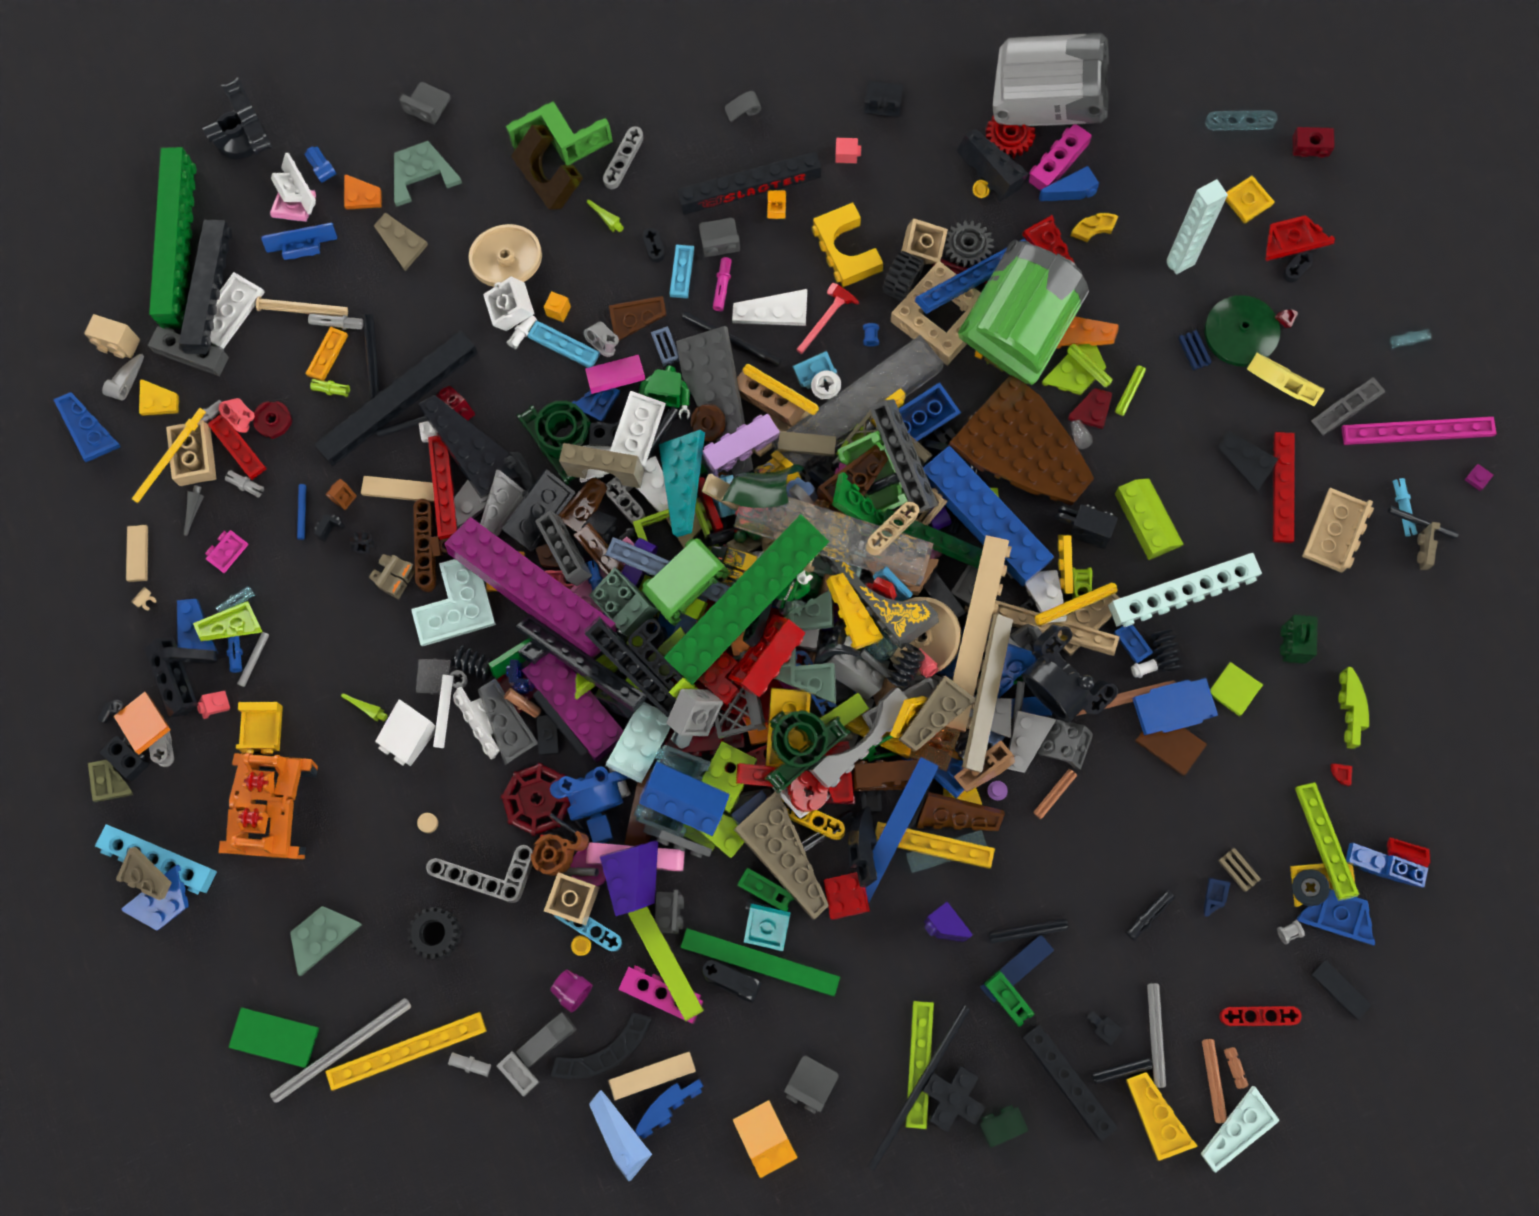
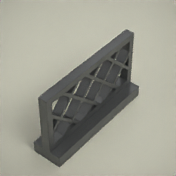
M746 651L740 652V655L733 658L737 662L740 661ZM743 688L740 689L732 703L728 704L729 708L723 715L719 712L715 719L719 739L755 729L759 731L766 729L760 697L749 693ZM740 697L747 700L743 710L735 706ZM733 708L741 712L736 721L728 718ZM744 714L750 717L751 725L743 727L739 724ZM725 720L733 724L729 731L722 732L721 726Z

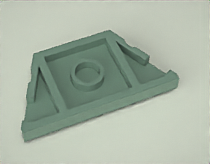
M321 906L290 932L297 973L300 976L306 973L361 927L362 924Z

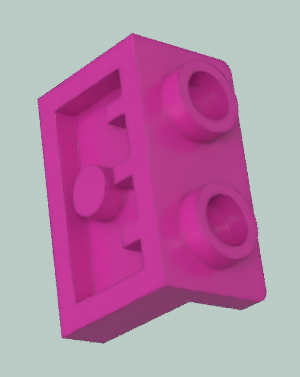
M231 530L228 532L223 531L217 539L220 542L216 547L212 545L205 553L207 555L205 560L223 573L228 570L249 545Z

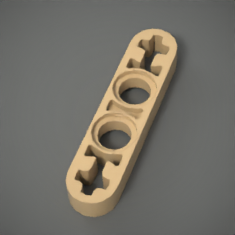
M913 502L904 503L869 537L866 543L867 552L871 555L881 554L916 520L919 514L918 505ZM911 510L912 512H910V513L907 515V517H906V516H905L906 512H907V511L909 512V511ZM894 520H900V521H902V522H903V525H902V526L896 525V524L894 523ZM888 531L891 533L892 536L886 537L882 534V532ZM878 540H879V541H880L879 546L876 545V546L874 547L873 545H875V544L878 542Z

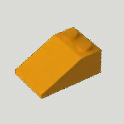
M769 1100L733 1119L760 1178L798 1158Z

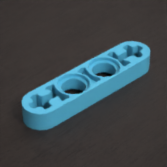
M554 915L558 920L611 952L618 951L622 946V939L618 934L590 917L586 926L576 927L573 921L567 922L566 920L568 919ZM595 926L600 927L602 930L601 935L597 938L591 936V929ZM606 931L609 932V934L606 935L607 937L611 939H614V937L617 938V946H612L610 948V943L608 941L604 940L603 943L600 942L604 938Z

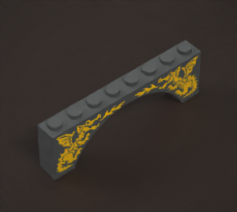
M834 512L815 526L830 540L819 552L820 559L824 563L828 562L830 570L834 575L844 573L869 615L877 620L876 624L880 630H885L889 634L888 638L893 645L897 644L900 649L904 648V643H911L939 623L937 612L926 600L917 602L896 601L885 598L865 586L855 574L849 559L851 540L857 529L856 521L847 515L841 517Z

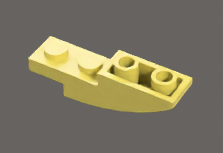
M1256 353L1247 367V370L1264 381L1312 406L1316 405L1325 391L1318 385L1291 372L1290 369L1259 353Z

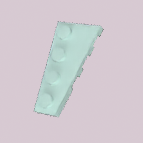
M1252 1086L1201 1153L1215 1173L1279 1122V1119L1256 1087Z

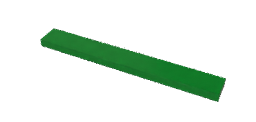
M688 928L681 945L682 949L835 997L840 980L839 976Z

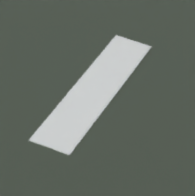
M443 674L433 747L444 748L453 676Z

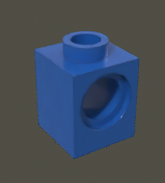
M602 813L595 814L590 817V820H587L593 843H606L614 840L606 815H602Z

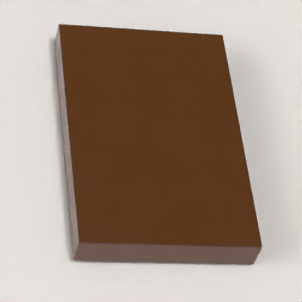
M1185 728L1166 733L1160 731L1145 736L1142 731L1135 740V742L1183 776L1186 775L1207 745Z

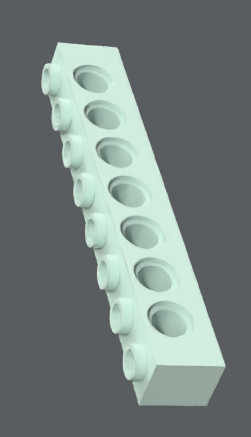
M1218 180L1197 189L1167 258L1169 268L1174 270L1176 274L1195 265L1228 194Z
M1250 553L1114 600L1108 607L1116 627L1120 625L1128 627L1135 623L1134 620L1141 619V621L1152 618V614L1157 612L1159 615L1169 612V608L1176 606V609L1188 605L1187 602L1193 600L1194 603L1202 601L1206 595L1211 594V597L1223 593V589L1228 588L1231 591L1240 587L1239 584L1245 582L1248 585L1256 582V578L1262 572L1254 553ZM1235 570L1240 572L1241 577L1235 574ZM1217 575L1223 578L1224 583L1218 580ZM1200 581L1206 584V589L1200 586ZM1182 588H1186L1189 591V595L1184 594ZM1165 594H1169L1172 601H1168L1165 598ZM1147 600L1153 601L1154 607H1150ZM1134 606L1137 613H1132L1129 607Z

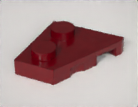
M1094 388L1071 412L1068 420L1103 429L1112 392Z

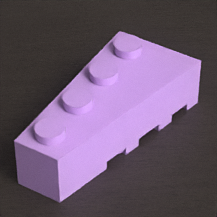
M768 414L764 416L759 415L752 420V423L748 425L743 424L738 427L735 433L731 435L730 433L725 434L720 438L721 441L715 444L712 442L705 446L702 454V464L708 473L719 477V472L722 470L729 471L737 463V460H746L753 454L752 451L754 449L758 452L778 439L780 432Z

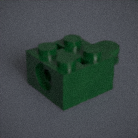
M1293 615L1282 625L1281 637H1283V644L1280 647V655L1283 656L1282 662L1306 664L1317 655L1318 617Z

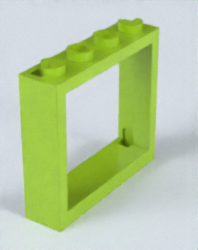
M696 499L695 513L704 537H707L713 529L710 521L704 518L703 514L706 511L703 503H699L698 499ZM669 509L634 521L633 525L638 539L642 538L648 541L643 527L670 518Z

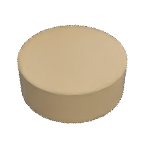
M431 813L422 814L417 821L418 828L424 833L434 832L438 827L437 817Z

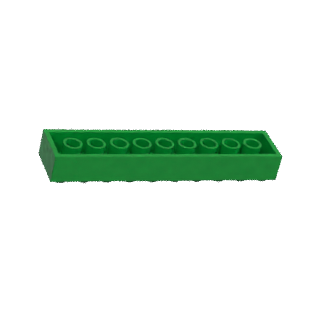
M183 147L161 148L149 315L163 329L165 327L182 329L185 307L188 301L186 291L189 288L187 276L190 271L188 260L189 255H191L189 244L190 239H192L191 223L193 222L192 206H194L193 190H195L194 174H196V165L191 161L189 154L185 152Z
M800 514L663 658L693 685L830 540L806 517Z

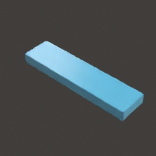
M537 320L527 335L529 339L587 368L593 367L600 356L599 351Z

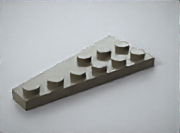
M774 791L733 830L812 919H816L829 905L820 884L816 880L813 873L814 870L811 864H809L804 847L794 825H792L787 808L780 797L781 795Z

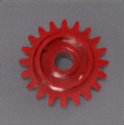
M992 116V120L988 121L985 134H987L986 138L993 142L1002 152L1008 155L1012 154V157L1015 158L1016 153L1022 156L1023 150L1028 152L1029 147H1032L1033 140L1035 139V128L1025 124L1022 126L1000 124Z

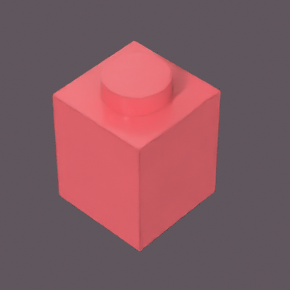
M836 138V163H857V157H861V146L858 145V138Z

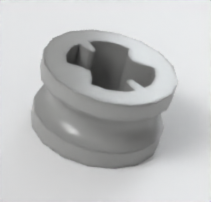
M455 670L450 674V676H453L452 686L454 688H464L467 685L468 678L462 671ZM462 675L463 677H461V679L463 681L461 683L457 682L456 684H454V682H456L454 678L456 676L460 677Z

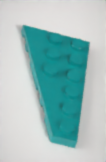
M702 430L694 431L659 445L672 534L676 537L690 534L693 530L705 432Z

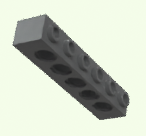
M885 400L870 407L908 502L917 504L919 513L938 506L895 400Z

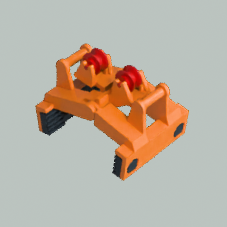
M234 753L232 765L237 768L229 799L230 809H228L226 841H220L219 853L305 859L306 847L290 846L293 800L296 798L300 777L316 778L318 766L312 759L281 757L280 755L263 756L251 753ZM275 772L278 773V779H277L276 787H275V784H274V773H275ZM256 800L267 801V806L256 804ZM268 817H270L269 835L262 839H249V833L265 834Z

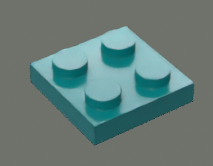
M751 904L744 942L783 951L791 912Z

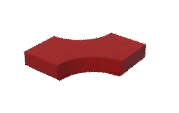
M877 577L873 581L874 584H865L869 589L885 598L894 600L897 597L893 583Z

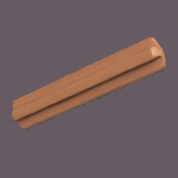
M1071 769L1067 770L1035 809L1034 814L1038 818L1042 819L1076 778L1077 774Z

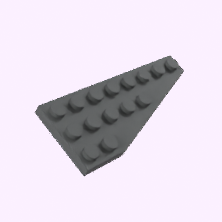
M723 326L676 341L682 377L697 406L699 407L704 404L716 405L723 412L726 422L725 430L721 437L728 433L730 435L735 433L738 427L745 424L728 327ZM751 456L744 461L737 460V463L731 469L734 475L743 472L748 473L751 470L754 471Z

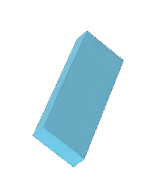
M676 245L670 297L688 299L694 246Z

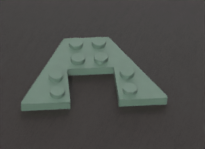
M829 589L819 597L810 599L807 604L800 605L790 611L784 618L790 619L803 631L834 628L833 598ZM795 647L791 653V658L782 665L778 676L774 679L829 702L836 703L834 663L796 666Z

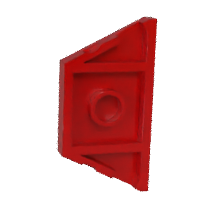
M1306 215L1270 224L1265 259L1268 261L1332 245L1335 242V238L1332 235L1329 237L1323 233V228L1314 224Z

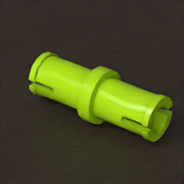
M313 379L310 385L312 391L325 392L327 395L336 394L347 397V393H350L349 385L337 384L331 380L326 382Z

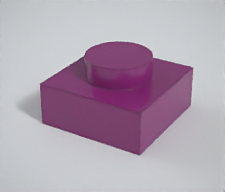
M1477 464L1465 478V481L1481 491L1493 477V474Z

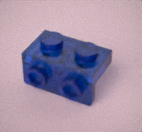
M510 659V665L506 667V676L509 677V684L520 694L534 691V686L530 680L523 679L524 674L522 670L524 667L518 660Z

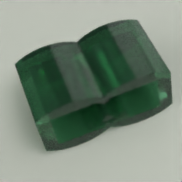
M1010 1105L1001 1109L1002 1114L994 1117L992 1113L982 1118L983 1122L979 1125L989 1148L1029 1131L1018 1107L1013 1108Z

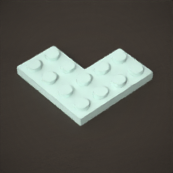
M456 559L439 563L448 599L411 609L422 647L496 625L484 580Z

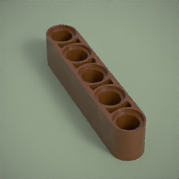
M421 498L414 503L415 581L422 591L431 592L436 587V556H433L430 537H435V514L430 502ZM428 507L425 512H420L421 508ZM428 524L426 530H421L423 525ZM429 542L426 548H421L423 543ZM425 560H429V564L427 566H421ZM430 578L428 584L422 585L424 579Z

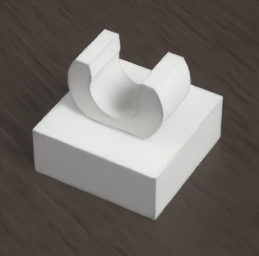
M428 421L419 423L423 443L428 442V437L438 436Z

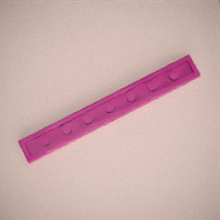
M1494 417L1354 424L1341 427L1344 445L1494 437L1497 434Z

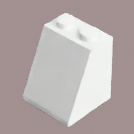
M399 699L375 742L380 745L378 749L388 755L390 752L394 754V760L402 766L405 763L411 766L435 734L436 726Z

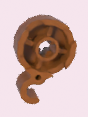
M576 831L577 843L557 835L547 834L541 836L535 842L536 846L533 854L531 853L533 866L537 871L546 875L557 876L558 873L563 874L572 864L574 851H583L587 848L589 844L588 836Z

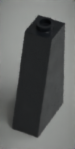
M933 570L929 580L923 585L921 593L924 597L939 600L947 605L956 615L959 624L963 623L965 611L937 572Z

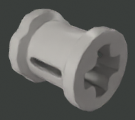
M1297 920L1286 927L1277 928L1278 935L1285 945L1289 944L1290 940L1305 936L1304 930Z

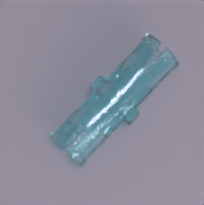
M1430 330L1408 331L1403 335L1392 336L1390 344L1394 345L1391 347L1413 346L1418 342L1429 341L1431 333L1427 332Z
M246 586L235 595L231 594L230 598L216 606L218 612H222L242 604L252 596H255L249 586Z

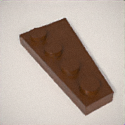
M928 792L916 826L917 828L931 826L934 829L954 827L957 830L972 828L973 830L999 831L1005 814L1004 810Z

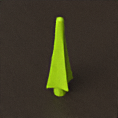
M587 200V203L598 213L612 232L615 229L618 232L624 229L619 222V217L602 209L591 200Z
M346 694L341 695L342 698L360 708L377 722L379 719L385 721L388 717L387 714L383 713L385 710L381 709V707L357 700Z

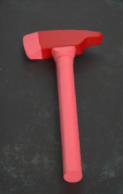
M836 283L830 285L827 294L834 297L835 300L796 349L798 353L803 354L841 305L844 303L859 304V301L850 292Z

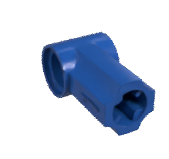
M312 146L307 149L305 156L321 183L336 175L334 168L325 159L318 146Z

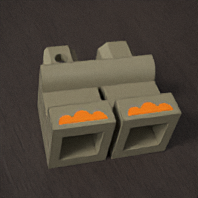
M383 554L379 560V564L385 567L383 572L381 573L374 569L369 578L379 589L399 600L407 587L406 583L410 582L415 573V566L408 561L405 562L395 555L391 557Z

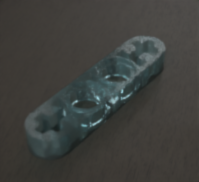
M1271 110L1213 111L1207 116L1205 124L1210 130L1271 129L1277 121V114ZM1234 117L1237 123H1229L1228 118ZM1252 117L1254 118L1255 122L1248 123L1246 121V118Z

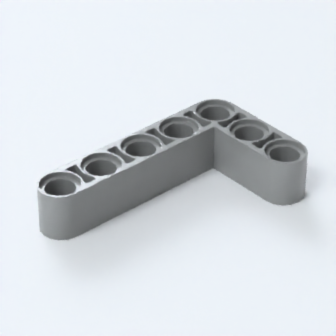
M521 845L515 850L505 880L436 858L431 859L427 863L426 870L428 874L437 879L515 903L520 900L533 865L531 861L533 850L527 845ZM524 850H528L530 853L529 857L526 860H521V853ZM440 863V864H441V870H440V872L434 873V872H433V867H434V865ZM517 869H522V877L515 879L514 872ZM459 870L460 876L453 880L451 877L452 872ZM478 876V883L471 886V877ZM491 882L497 883V889L494 892H489L488 890ZM510 888H515L516 890L513 898L507 897V891Z

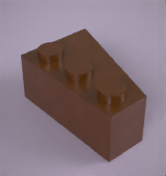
M880 760L874 761V763L857 761L855 762V767L851 770L853 791L904 790L918 760H895L892 762Z

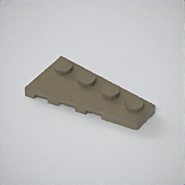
M944 676L899 740L914 752L917 751L968 706L973 704L976 699L947 676Z

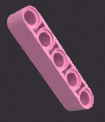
M589 843L587 846L586 864L602 865L600 855L632 846ZM658 848L657 870L683 871L685 852L678 849Z

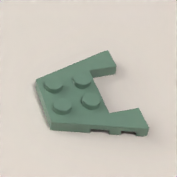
M429 141L394 153V202L396 207L412 201L406 186L441 173L447 188L462 183L458 174Z

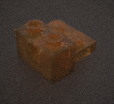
M945 726L917 751L911 750L909 758L919 761L922 756L939 765L938 769L947 771L960 736V731Z

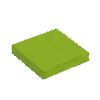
M1230 662L1212 686L1210 692L1215 700L1238 716H1241L1263 684Z

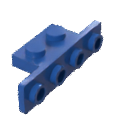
M333 223L262 236L266 252L282 250L284 260L319 254L320 242L337 239Z

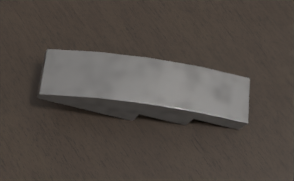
M1373 377L1361 387L1356 388L1350 394L1338 400L1311 422L1324 436L1383 395L1385 390Z

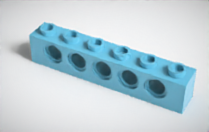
M107 824L95 845L101 849L100 853L109 857L112 854L119 856L117 860L121 862L124 861L129 848H140L141 853L151 862L154 857L158 856V862L155 866L163 874L170 870L172 864H179L181 867V871H178L180 881L184 882V885L189 886L188 891L199 894L200 891L207 893L217 871ZM123 841L122 849L118 850V844ZM190 871H193V878L188 881L187 875Z

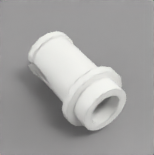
M1154 659L1141 664L1135 663L1131 667L1135 678H1142L1143 675L1158 670Z

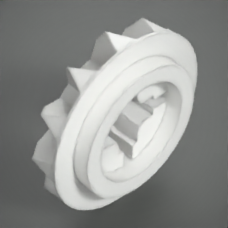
M822 371L814 376L811 388L815 396L822 400H830L832 397L837 396L839 390H841V381L836 373ZM824 379H826L828 384H832L829 386L828 391L822 387L824 386Z

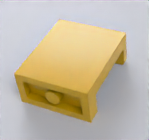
M238 702V710L241 712L240 740L239 744H236V749L241 751V754L261 752V754L271 755L273 751H280L283 706L278 702Z

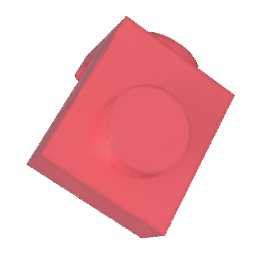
M225 691L202 695L197 703L198 712L202 714L203 719H207L211 714L230 710Z

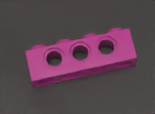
M1073 124L1071 128L1067 127L1062 134V138L1053 143L1052 150L1042 156L1039 165L1032 167L1029 172V183L1041 191V189L1057 182L1089 145L1092 135L1077 124Z
M636 965L634 969L628 967L618 990L685 1020L679 1008L676 1007L669 989L663 983L662 977L655 974L650 977L645 974L646 970ZM643 979L649 982V987L645 991H641L638 987L639 982ZM660 988L667 990V996L664 999L657 997V991ZM695 993L700 1005L702 1006L703 1001L700 1000L701 995ZM697 1015L687 1021L694 1024Z

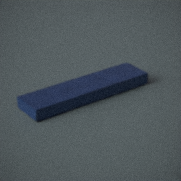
M1040 935L999 971L1014 986L1050 955L1054 949ZM984 984L980 986V989L994 1003L996 999Z

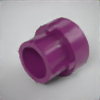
M565 970L553 983L550 991L559 999L560 1004L572 1013L586 999L593 985L584 977Z

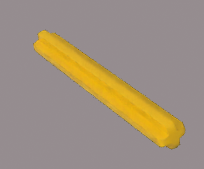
M746 364L743 368L745 375L808 413L815 415L819 410L817 404L754 366Z
M1109 583L1037 614L1034 617L1035 623L1040 626L1113 595L1118 591L1117 585Z

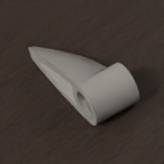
M142 354L135 356L119 369L112 380L105 381L102 389L103 394L118 400H124L134 383L144 356Z

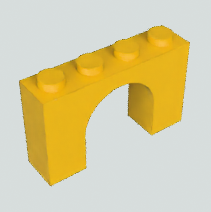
M854 203L813 219V234L815 237L818 236L822 252H826L828 265L830 267L833 266L835 279L841 283L842 287L883 271V262L876 248L857 256H847L840 253L834 245L835 239L840 234L860 226L861 217Z

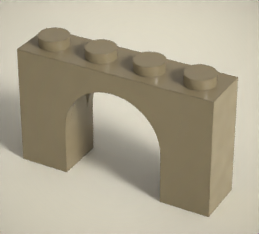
M563 443L559 459L568 476L586 479L588 469H594L615 475L624 486L641 488L645 470L638 456Z

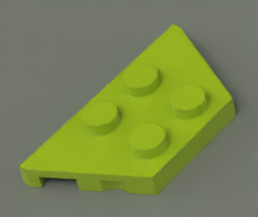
M1078 345L1103 371L1106 369L1097 345ZM1068 353L1042 381V384L1044 386L1059 387V390L1071 391L1074 394L1082 395L1096 379Z

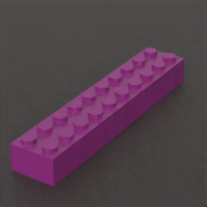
M470 517L444 543L450 556L525 612L535 617L593 659L601 650L584 634L585 629L600 616L617 634L615 622Z

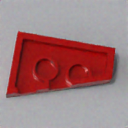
M849 741L838 742L823 756L842 753L850 749ZM850 771L839 777L841 781L836 786L828 788L834 803L854 802L852 772Z

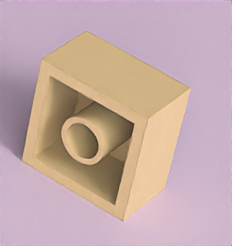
M94 314L84 333L90 339L89 341L97 346V350L103 353L112 352L115 356L122 359L124 357L132 359L140 342L139 337L128 325Z
M558 873L544 911L586 926L600 887Z

